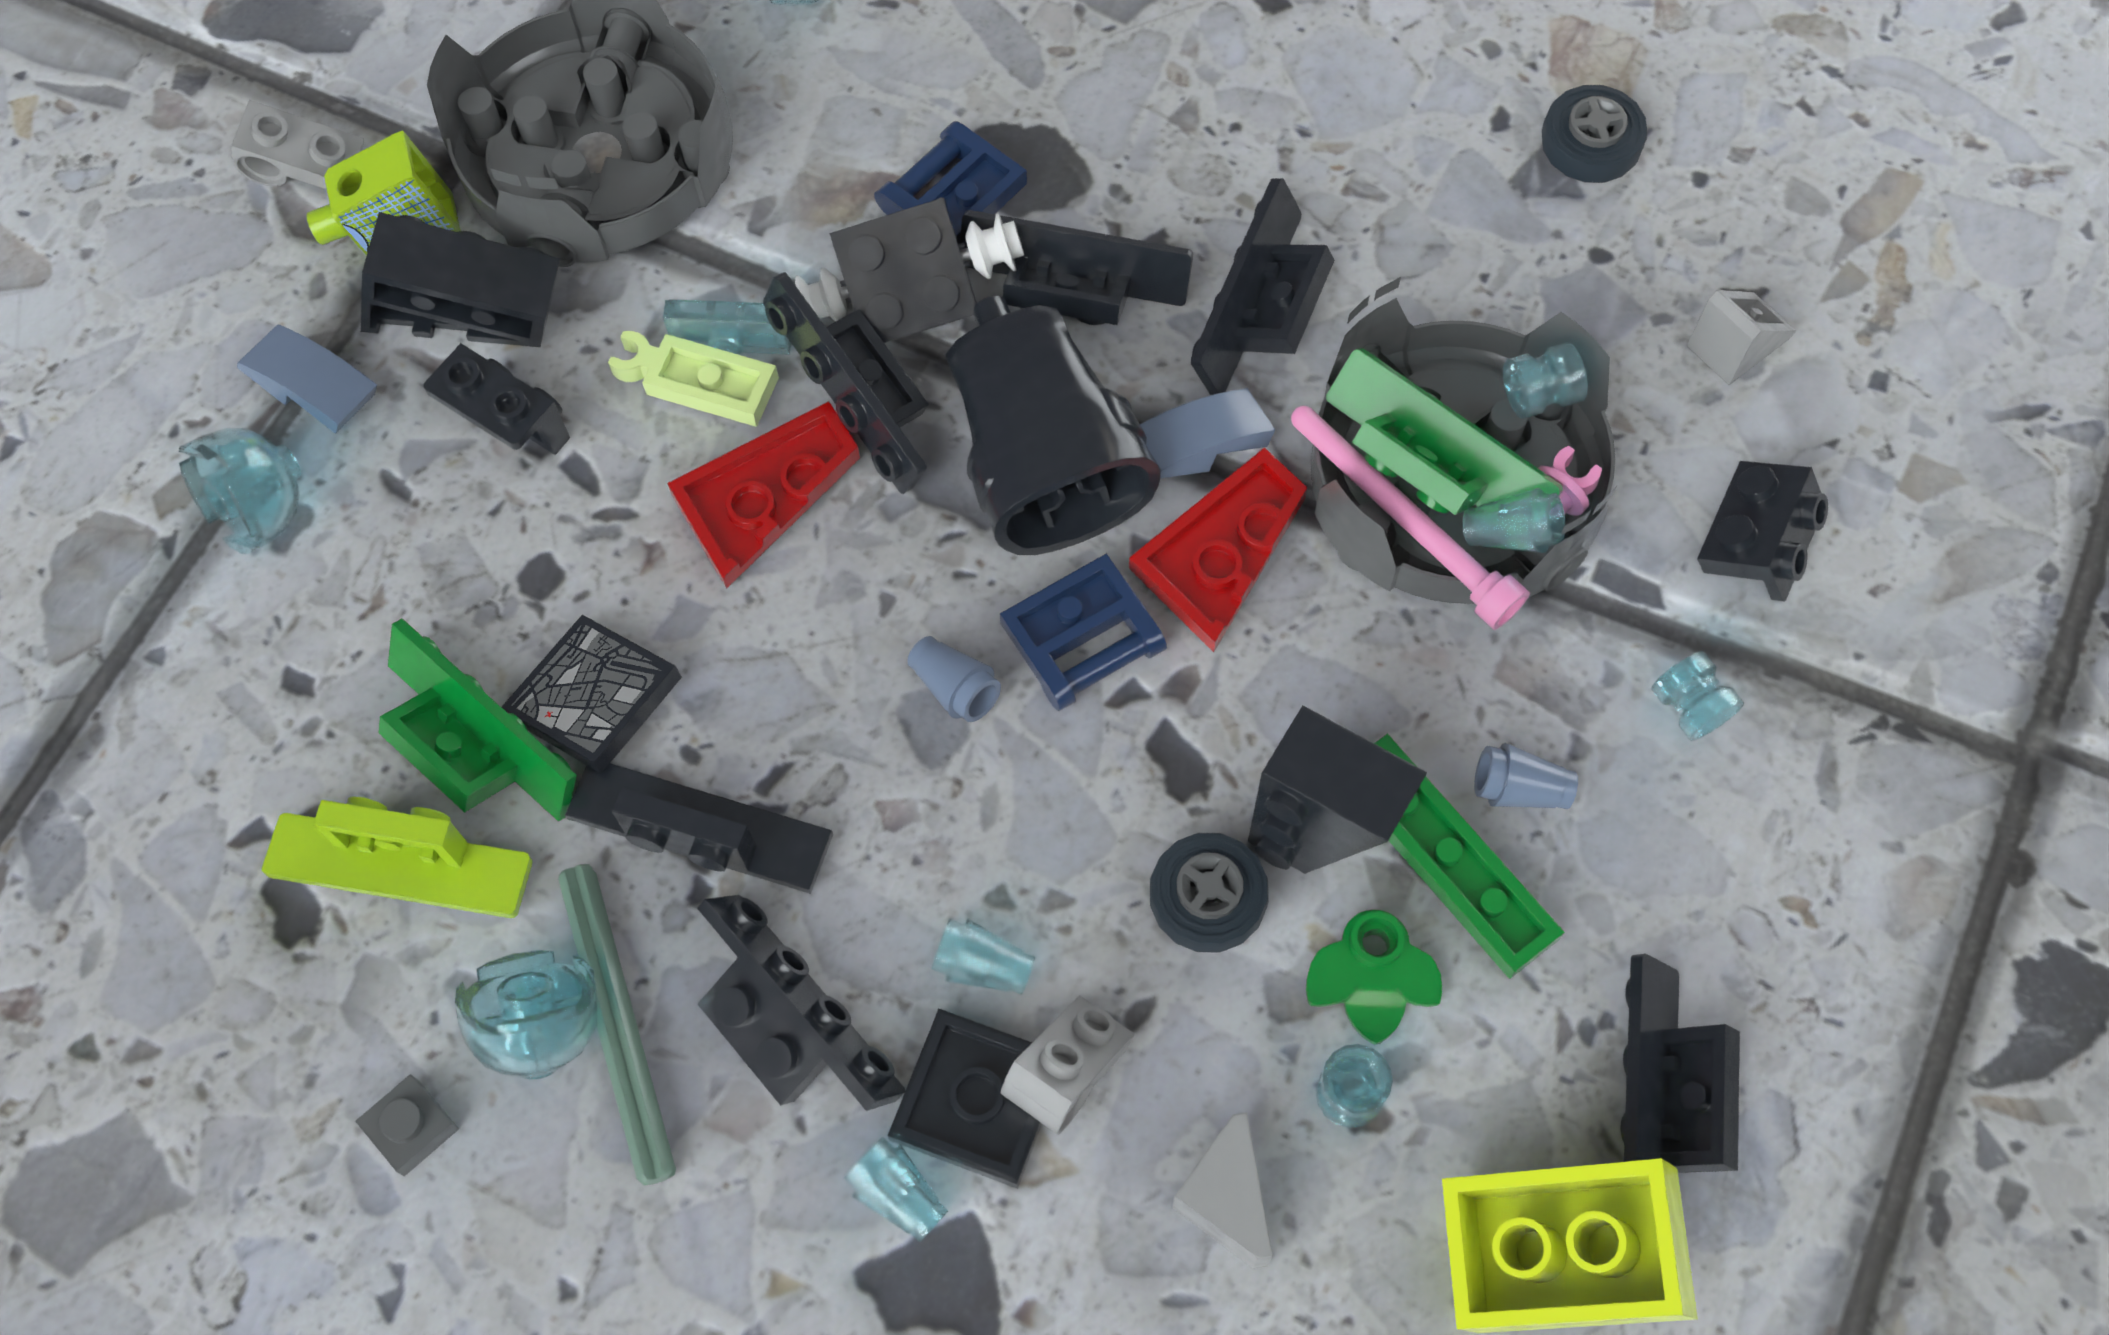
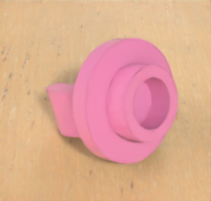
M1570 446L1561 449L1557 453L1552 467H1538L1539 470L1560 483L1563 487L1562 493L1549 511L1556 516H1564L1566 513L1573 516L1582 515L1589 506L1587 495L1592 493L1597 487L1602 468L1595 464L1589 473L1582 478L1570 476L1565 470L1572 461L1575 451Z

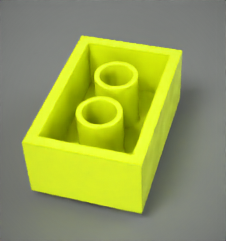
M1664 1159L1442 1178L1456 1328L1458 1330L1474 1333L1698 1320L1678 1170Z

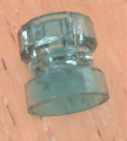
M1565 342L1551 346L1545 350L1542 356L1535 358L1526 353L1505 360L1503 366L1505 391L1513 411L1521 419L1539 415L1551 404L1556 403L1561 407H1567L1585 401L1588 388L1586 371L1579 352L1573 344Z
M1704 651L1694 653L1671 667L1651 687V690L1662 705L1672 706L1675 711L1683 710L1680 713L1678 726L1690 741L1700 739L1731 719L1744 706V701L1733 687H1716L1719 683L1715 676L1717 667Z
M1360 1044L1345 1045L1334 1051L1326 1061L1316 1087L1317 1103L1324 1116L1334 1124L1347 1128L1362 1127L1373 1121L1390 1095L1393 1083L1391 1068L1380 1053L1368 1046Z

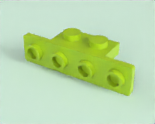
M352 796L347 799L346 804L321 800L316 817L282 813L275 826L262 865V872L273 879L505 918H515L519 913L533 860L526 852L468 843L451 823V818L440 811L425 807H413L410 814L387 811V807L380 802L364 797Z

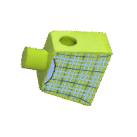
M403 130L328 168L324 178L329 204L307 212L309 228L319 244L324 245L349 236L366 256L379 212L393 216H413L428 225L455 232L461 231L452 191Z

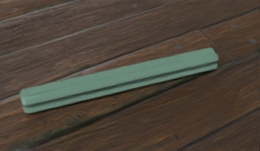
M580 864L563 870L559 874L558 880L636 1178L643 1185H653L673 1177L676 1167L597 874L589 864Z

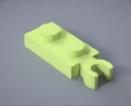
M623 331L620 338L624 349L631 353H637V355L630 360L610 357L608 361L612 374L621 381L636 382L644 378L642 383L646 394L755 427L758 426L779 379L776 365L665 334L658 348L649 345L645 336L638 332Z

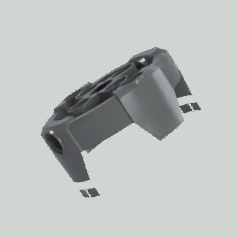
M572 0L569 9L533 18L509 30L489 44L479 55L470 54L448 35H445L431 63L427 89L441 137L471 204L483 220L505 237L508 245L513 247H533L542 251L545 255L560 258L558 267H569L575 262L606 261L610 254L627 251L661 237L687 219L697 208L706 207L729 174L733 132L731 117L718 76H715L709 61L697 45L684 33L669 24V20L657 0ZM594 132H604L614 136L619 141L622 149L620 159L605 158L601 173H595V171L590 173L584 155L572 149L581 137Z
M1401 277L1376 290L1374 301L1398 288ZM1370 295L1349 314L1347 324L1362 309L1368 306ZM1397 298L1377 307L1359 320L1344 336L1327 381L1319 416L1364 457L1367 453L1352 443L1362 425L1326 400L1328 391L1354 350L1360 348L1374 355L1536 468L1540 466L1552 467L1557 453L1567 446L1575 450L1572 461L1565 468L1570 476L1582 478L1589 473L1595 464L1602 468L1597 487L1592 493L1587 495L1589 506L1582 515L1573 516L1566 513L1564 516H1556L1548 512L1535 533L1526 539L1514 533L1476 505L1457 515L1450 511L1449 513L1438 512L1424 504L1416 495L1418 489L1399 475L1397 477H1390L1383 474L1489 573L1498 571L1503 577L1511 574L1530 592L1529 597L1544 589L1550 591L1564 582L1587 557L1588 549L1594 542L1607 515L1608 505L1605 507L1607 500L1616 489L1615 487L1611 491L1615 471V448L1611 427L1605 413L1608 407L1610 365L1608 354L1582 326L1562 312L1527 335L1508 328L1473 321L1450 320L1413 326L1407 320ZM1312 446L1311 481L1317 503L1315 516L1323 532L1335 547L1340 559L1346 566L1359 571L1366 578L1388 591L1397 588L1411 595L1429 600L1475 604L1470 600L1472 592L1316 446Z

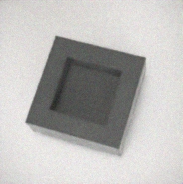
M411 1074L355 1121L394 1170L404 1177L459 1130L421 1082Z

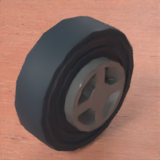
M1582 85L1565 91L1551 104L1542 126L1543 151L1551 165L1567 177L1588 183H1605L1625 175L1638 162L1647 140L1646 117L1637 102L1624 92L1605 85Z
M1196 833L1176 841L1159 857L1150 878V907L1159 927L1176 944L1195 952L1220 953L1244 943L1259 928L1269 902L1268 878L1258 857L1241 841L1221 833ZM1216 898L1220 899V903L1216 901L1213 903H1206V905L1204 906L1207 900H1214Z

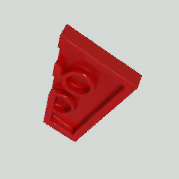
M830 401L667 484L672 497L727 589L860 459V454L856 442L839 419Z
M1264 447L1130 556L1129 569L1214 652L1306 498L1307 486Z

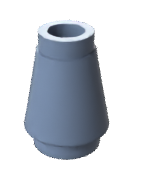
M926 636L919 640L909 653L907 659L908 666L915 671L952 718H963L967 722H975L985 716L996 703L1000 695L1001 684L994 678V670L991 666L943 642L937 641L932 636Z
M1503 743L1499 748L1493 746H1486L1477 764L1474 780L1475 795L1488 799L1492 807H1558L1569 809L1575 800L1578 788V775L1575 771L1567 770L1562 766L1508 743Z

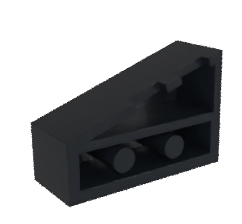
M379 212L362 270L360 332L378 334L381 324L413 326L412 333L414 337L432 338L434 330L437 328L467 331L466 338L471 342L541 347L555 289L560 258L545 255L542 251L533 247H513L486 240L475 232H455L428 225L413 216H393Z
M1302 705L1261 773L1248 842L1256 846V853L1269 864L1285 870L1292 866L1304 874L1388 842L1427 772Z

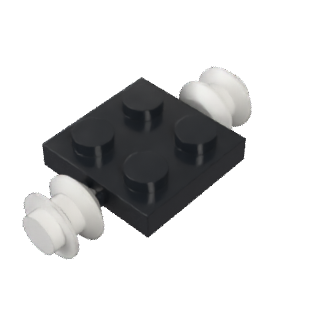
M940 198L829 233L844 280L839 282L834 274L826 268H821L819 282L808 285L798 275L795 276V284L820 319L830 316L836 322L845 317L847 304L852 303L854 311L860 309L882 341L886 343L973 316V309L977 301L966 268L971 266L970 260L972 259L977 272L985 278L991 279L993 265L1005 262L1012 271H1016L1014 258L1024 256V252L1014 221L1003 224L999 213L995 215L994 227L986 230H981L974 221H971L965 235L968 248H966L965 243L959 244L945 198Z

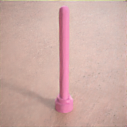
M1300 406L1293 411L1291 415L1293 426L1472 592L1470 600L1477 605L1474 612L1493 630L1503 626L1519 611L1529 598L1530 592L1511 574L1503 577L1498 571L1489 573L1389 479L1374 469L1363 455L1312 408Z

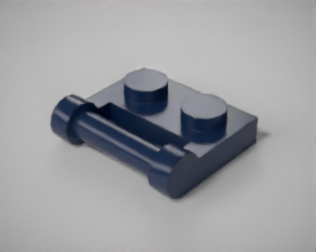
M953 121L940 133V142L895 183L891 181L886 182L874 193V198L886 215L945 198L960 244L961 219L965 211L974 210L996 214L1027 184V171L958 121ZM955 158L962 159L919 200L914 198L922 188Z
M1107 553L1000 613V624L1040 682L1046 697L1057 711H1061L1075 703V695L1143 655L1151 659L1167 649V644L1161 630ZM1123 621L1132 633L1063 673L1054 662V660Z

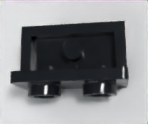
M462 343L455 348L423 384L426 393L430 397L514 450L520 449L530 439L556 455L570 439L560 416L563 411L562 407L550 394L541 388L530 387L514 377L498 361L492 358L487 360Z
M1740 461L1697 557L1703 573L1762 580L1771 600L1785 602L1794 581H1799L1805 573L1808 559L1807 549L1815 530L1820 531L1824 527L1828 515V499L1824 493H1821L1812 467Z

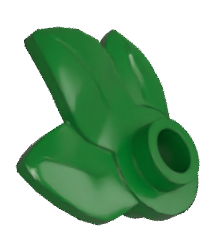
M1366 910L1355 915L1347 923L1341 941L1329 944L1316 953L1306 979V996L1308 1004L1316 1007L1344 1003L1345 1013L1354 1029L1368 1042L1377 1045L1389 1038L1398 1028L1407 1003L1423 1007H1433L1440 1004L1442 996L1441 973L1436 962L1429 954L1410 944L1408 932L1397 917L1382 910ZM1371 935L1378 936L1385 942L1387 951L1380 955H1373L1364 948L1363 939Z

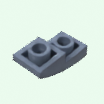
M279 324L237 362V368L281 403L286 405L293 400L335 434L375 395L377 389L376 383L331 351Z
M1248 388L1203 397L1172 408L1140 424L1147 437L1146 446L1160 469L1161 478L1208 472L1217 454L1268 447L1275 432V428Z

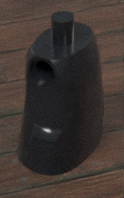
M989 296L979 301L973 309V316L978 327L957 339L945 356L961 392L971 430L973 446L968 456L967 474L973 483L980 509L983 512H987L998 545L1016 555H1039L1054 552L1096 537L1138 513L1152 500L1159 486L1161 475L1158 465L1146 446L1147 437L1132 413L1128 400L1102 385L1071 339L1066 324L1057 308L1038 305L1011 312L1006 300L1001 296Z

